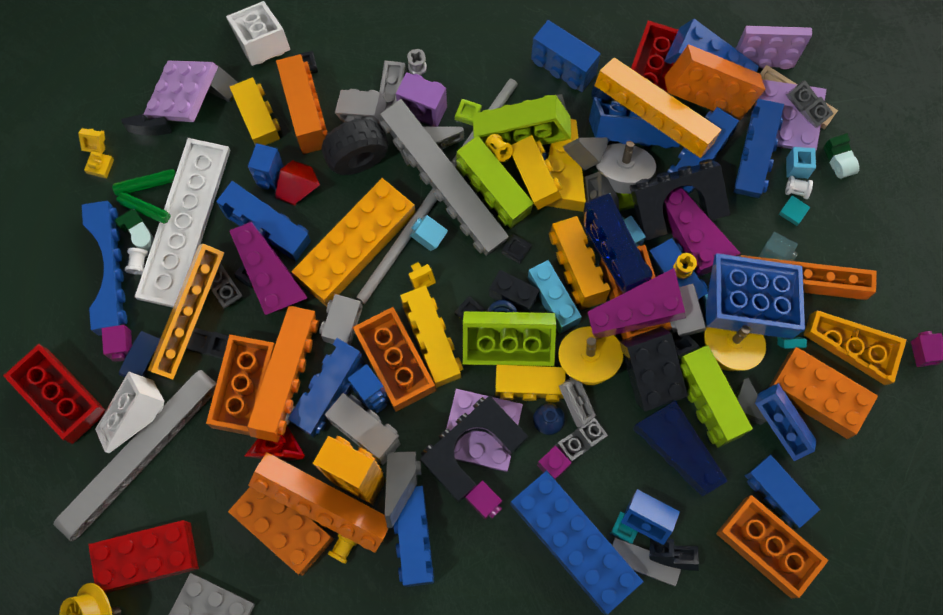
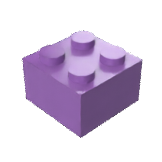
M406 72L396 92L397 101L402 99L419 122L432 127H438L447 109L446 87L439 82L425 80L418 74Z

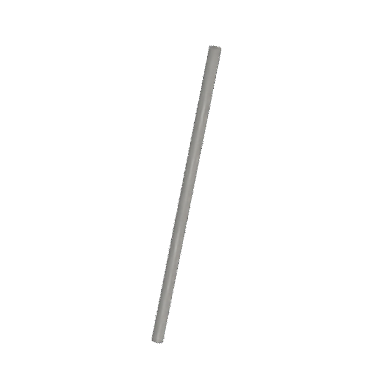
M509 79L488 110L504 106L518 85L515 80ZM473 131L467 138L463 146L474 138ZM456 156L451 161L455 168L457 166ZM433 188L357 295L356 299L361 301L362 304L367 302L411 239L410 235L413 232L411 226L418 217L420 219L425 217L436 203L437 198L433 194Z

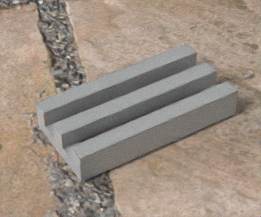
M570 377V380H566L564 384L559 385L577 427L584 426L596 416L581 382Z

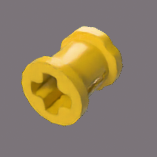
M492 134L485 141V145L495 154L500 162H504L511 157L513 153L512 145L505 143L499 134Z
M683 253L678 256L673 268H675L676 276L679 279L691 276L697 265L696 258L690 253Z
M338 534L339 539L333 550L328 552V555L346 564L347 556L352 547L356 546L357 543Z

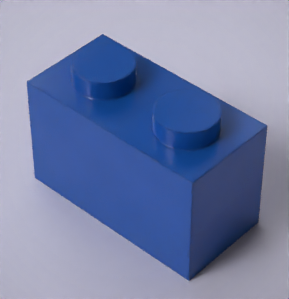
M256 143L248 168L257 186L263 189H277L280 170L285 167L278 149Z
M637 489L627 506L621 523L664 545L673 532L680 511Z

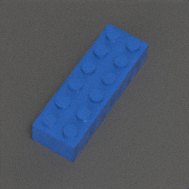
M547 470L511 501L510 505L604 615H608L643 583V580Z

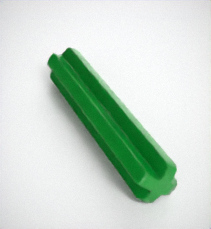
M174 169L114 183L112 185L113 192L116 196H119L120 192L131 193L171 183L174 181L176 172Z
M120 192L116 198L117 202L130 209L134 208L137 212L163 224L168 223V220L171 218L167 211L125 192Z

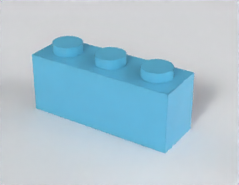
M549 260L529 269L527 278L532 286L540 289L539 299L547 313H555L556 328L559 334L578 325L582 316Z

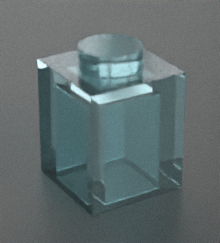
M773 232L759 257L794 261L797 253L794 251L798 244Z

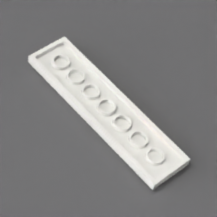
M191 138L187 139L164 208L171 215V218L166 224L159 223L135 294L137 300L174 307L198 245L201 244L230 154L228 146Z

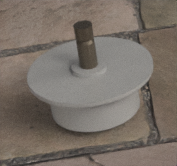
M627 141L626 144L607 145L601 162L596 165L599 172L608 178L612 188L617 193L630 194V185H634L641 179L650 180L656 171V163L653 157L642 148L634 146L635 144L632 141Z

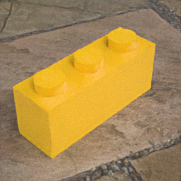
M252 77L230 86L255 146L256 143L267 145L279 140L280 137L277 131L281 129L277 119H271L270 114L273 111L269 102L263 101L262 96H265L261 84L256 85Z
M530 135L512 144V156L537 209L539 210L561 199L562 196L559 191L563 188L558 178L553 179L550 173L554 169L549 159L544 160L542 156L545 150L540 140L535 141L534 137Z
M497 365L495 396H500V399L503 400L523 397L524 401H536V398H546L547 402H559V399L564 398L559 385L565 382V371L562 367Z

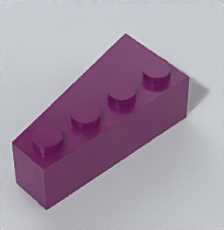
M681 186L673 189L666 196L663 203L664 220L676 243L682 247L683 252L690 253L696 258L695 273L698 277L712 272L714 255L716 253L732 256L740 255L735 246Z
M252 221L230 230V234L265 315L307 298V294Z
M675 268L588 311L595 339L685 319L686 313Z

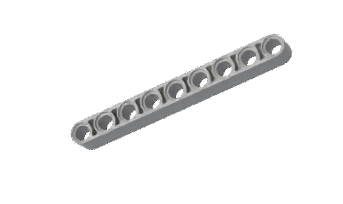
M204 371L196 372L163 406L162 411L156 415L155 419L141 429L56 518L53 525L70 541L77 539L214 395L217 383Z

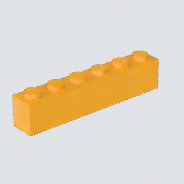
M615 57L599 71L595 87L699 158H702L714 145L722 129Z
M206 244L198 245L148 371L174 379L224 252Z

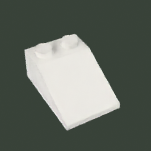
M264 1L226 16L252 66L261 64L267 59L280 56L290 50L282 26Z
M131 372L127 373L95 429L105 452H112L150 424L156 415L162 411L164 399L153 380Z

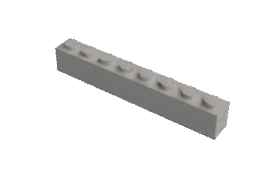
M402 99L380 114L381 122L379 123L383 131L393 136L395 146L400 151L404 150L407 154V161L413 168L415 166L421 172L419 176L426 185L430 184L434 189L433 194L439 202L443 200L447 205L446 210L453 219L457 218L461 223L460 229L466 236L470 235L475 241L473 245L480 254L483 252L487 256L506 242L509 237Z

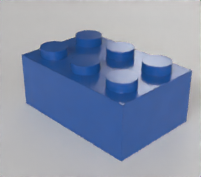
M547 20L533 38L531 60L537 66L544 67L550 71L555 78H561L567 82L572 89L583 92L597 73L601 53Z

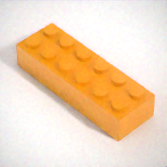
M381 178L291 271L295 280L327 307L330 300L333 301L334 295H339L411 220L416 213L415 205L386 180Z
M328 436L313 462L333 484L372 505L386 482L383 476L384 472L381 471L382 469L379 468L378 462L372 457L373 454L362 448H359L358 451L354 450L350 442L340 436H336L335 439Z

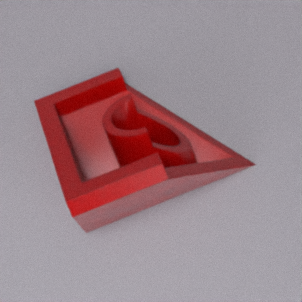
M294 160L280 170L275 198L296 206L298 201L320 185L313 168Z
M286 426L284 435H280L278 442L258 438L245 455V457L263 459L267 452L284 462L301 460L305 456L288 426Z

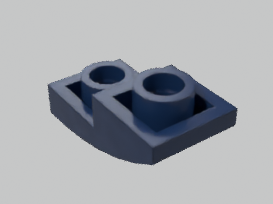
M141 331L129 350L119 375L126 377L127 373L131 372L144 377L148 372L160 339Z

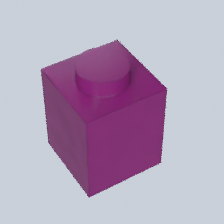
M125 325L102 328L103 354L112 359V361H124L132 347L131 330Z
M932 331L921 332L918 334V337L911 341L917 367L943 363L942 333L933 334Z
M554 446L538 461L537 466L543 473L547 470L556 480L570 467L572 462Z
M483 480L466 496L469 504L485 520L489 516L493 519L502 510L500 507L502 500Z

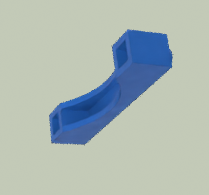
M109 201L82 205L83 225L97 240L104 261L102 285L95 301L89 308L91 330L98 336L102 335V328L127 324V315L123 311V303L126 300L125 293L121 289V282L124 281V276L119 265V261H122L121 250L118 248L120 232L116 228L115 221L119 216L117 209Z

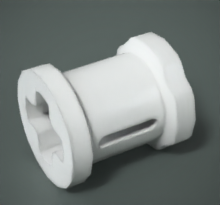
M790 176L785 194L800 195L804 199H808L811 194L813 181H802L795 179L794 176Z
M129 248L127 251L129 254L128 266L125 267V271L130 274L142 275L148 251L140 248Z

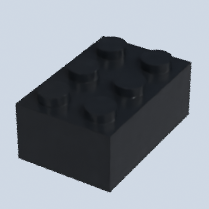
M659 327L619 341L636 403L645 412L688 397L671 332L664 327Z

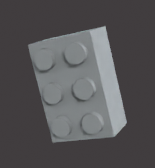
M343 393L326 412L325 416L332 425L359 447L373 454L372 457L381 465H384L387 462V453L395 452L401 445L397 431L388 423L385 426L382 425L380 417L371 409H368L366 412L361 405L362 403L351 394L348 397Z

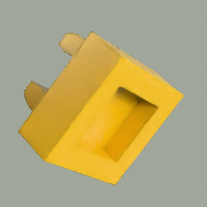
M82 128L78 133L81 151H93L103 154L105 151L104 131Z
M91 151L84 171L87 174L107 179L114 159L112 156Z
M419 262L411 265L413 272L408 275L414 289L425 285L429 287L436 283L432 269L428 264L421 267Z

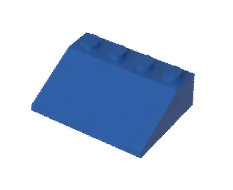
M716 253L714 255L706 302V327L738 331L743 325H746L750 328L749 333L793 339L805 330L802 266Z

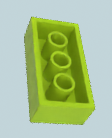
M546 95L543 98L525 100L522 103L504 105L501 108L483 110L473 114V137L478 135L485 144L486 139L490 135L499 134L505 143L512 145L532 135L535 141L540 140L542 145L571 139V118L556 95Z
M478 135L457 151L456 169L463 177L466 175L471 181L469 184L476 193L480 192L482 194L485 205L490 210L494 209L498 214L497 219L503 226L507 225L511 229L531 213L534 204Z
M464 311L463 364L554 366L556 341L555 313Z
M704 346L683 356L679 364L687 389V398L691 403L694 402L699 421L705 423L710 442L716 444L717 448L751 431L753 428L709 346Z

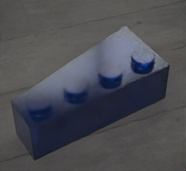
M610 193L586 202L583 228L622 293L624 294L651 280L652 271L649 265L645 264Z
M676 401L634 426L633 430L638 435L640 434L647 441V444L655 449L670 466L672 465L702 497L727 482L726 477Z

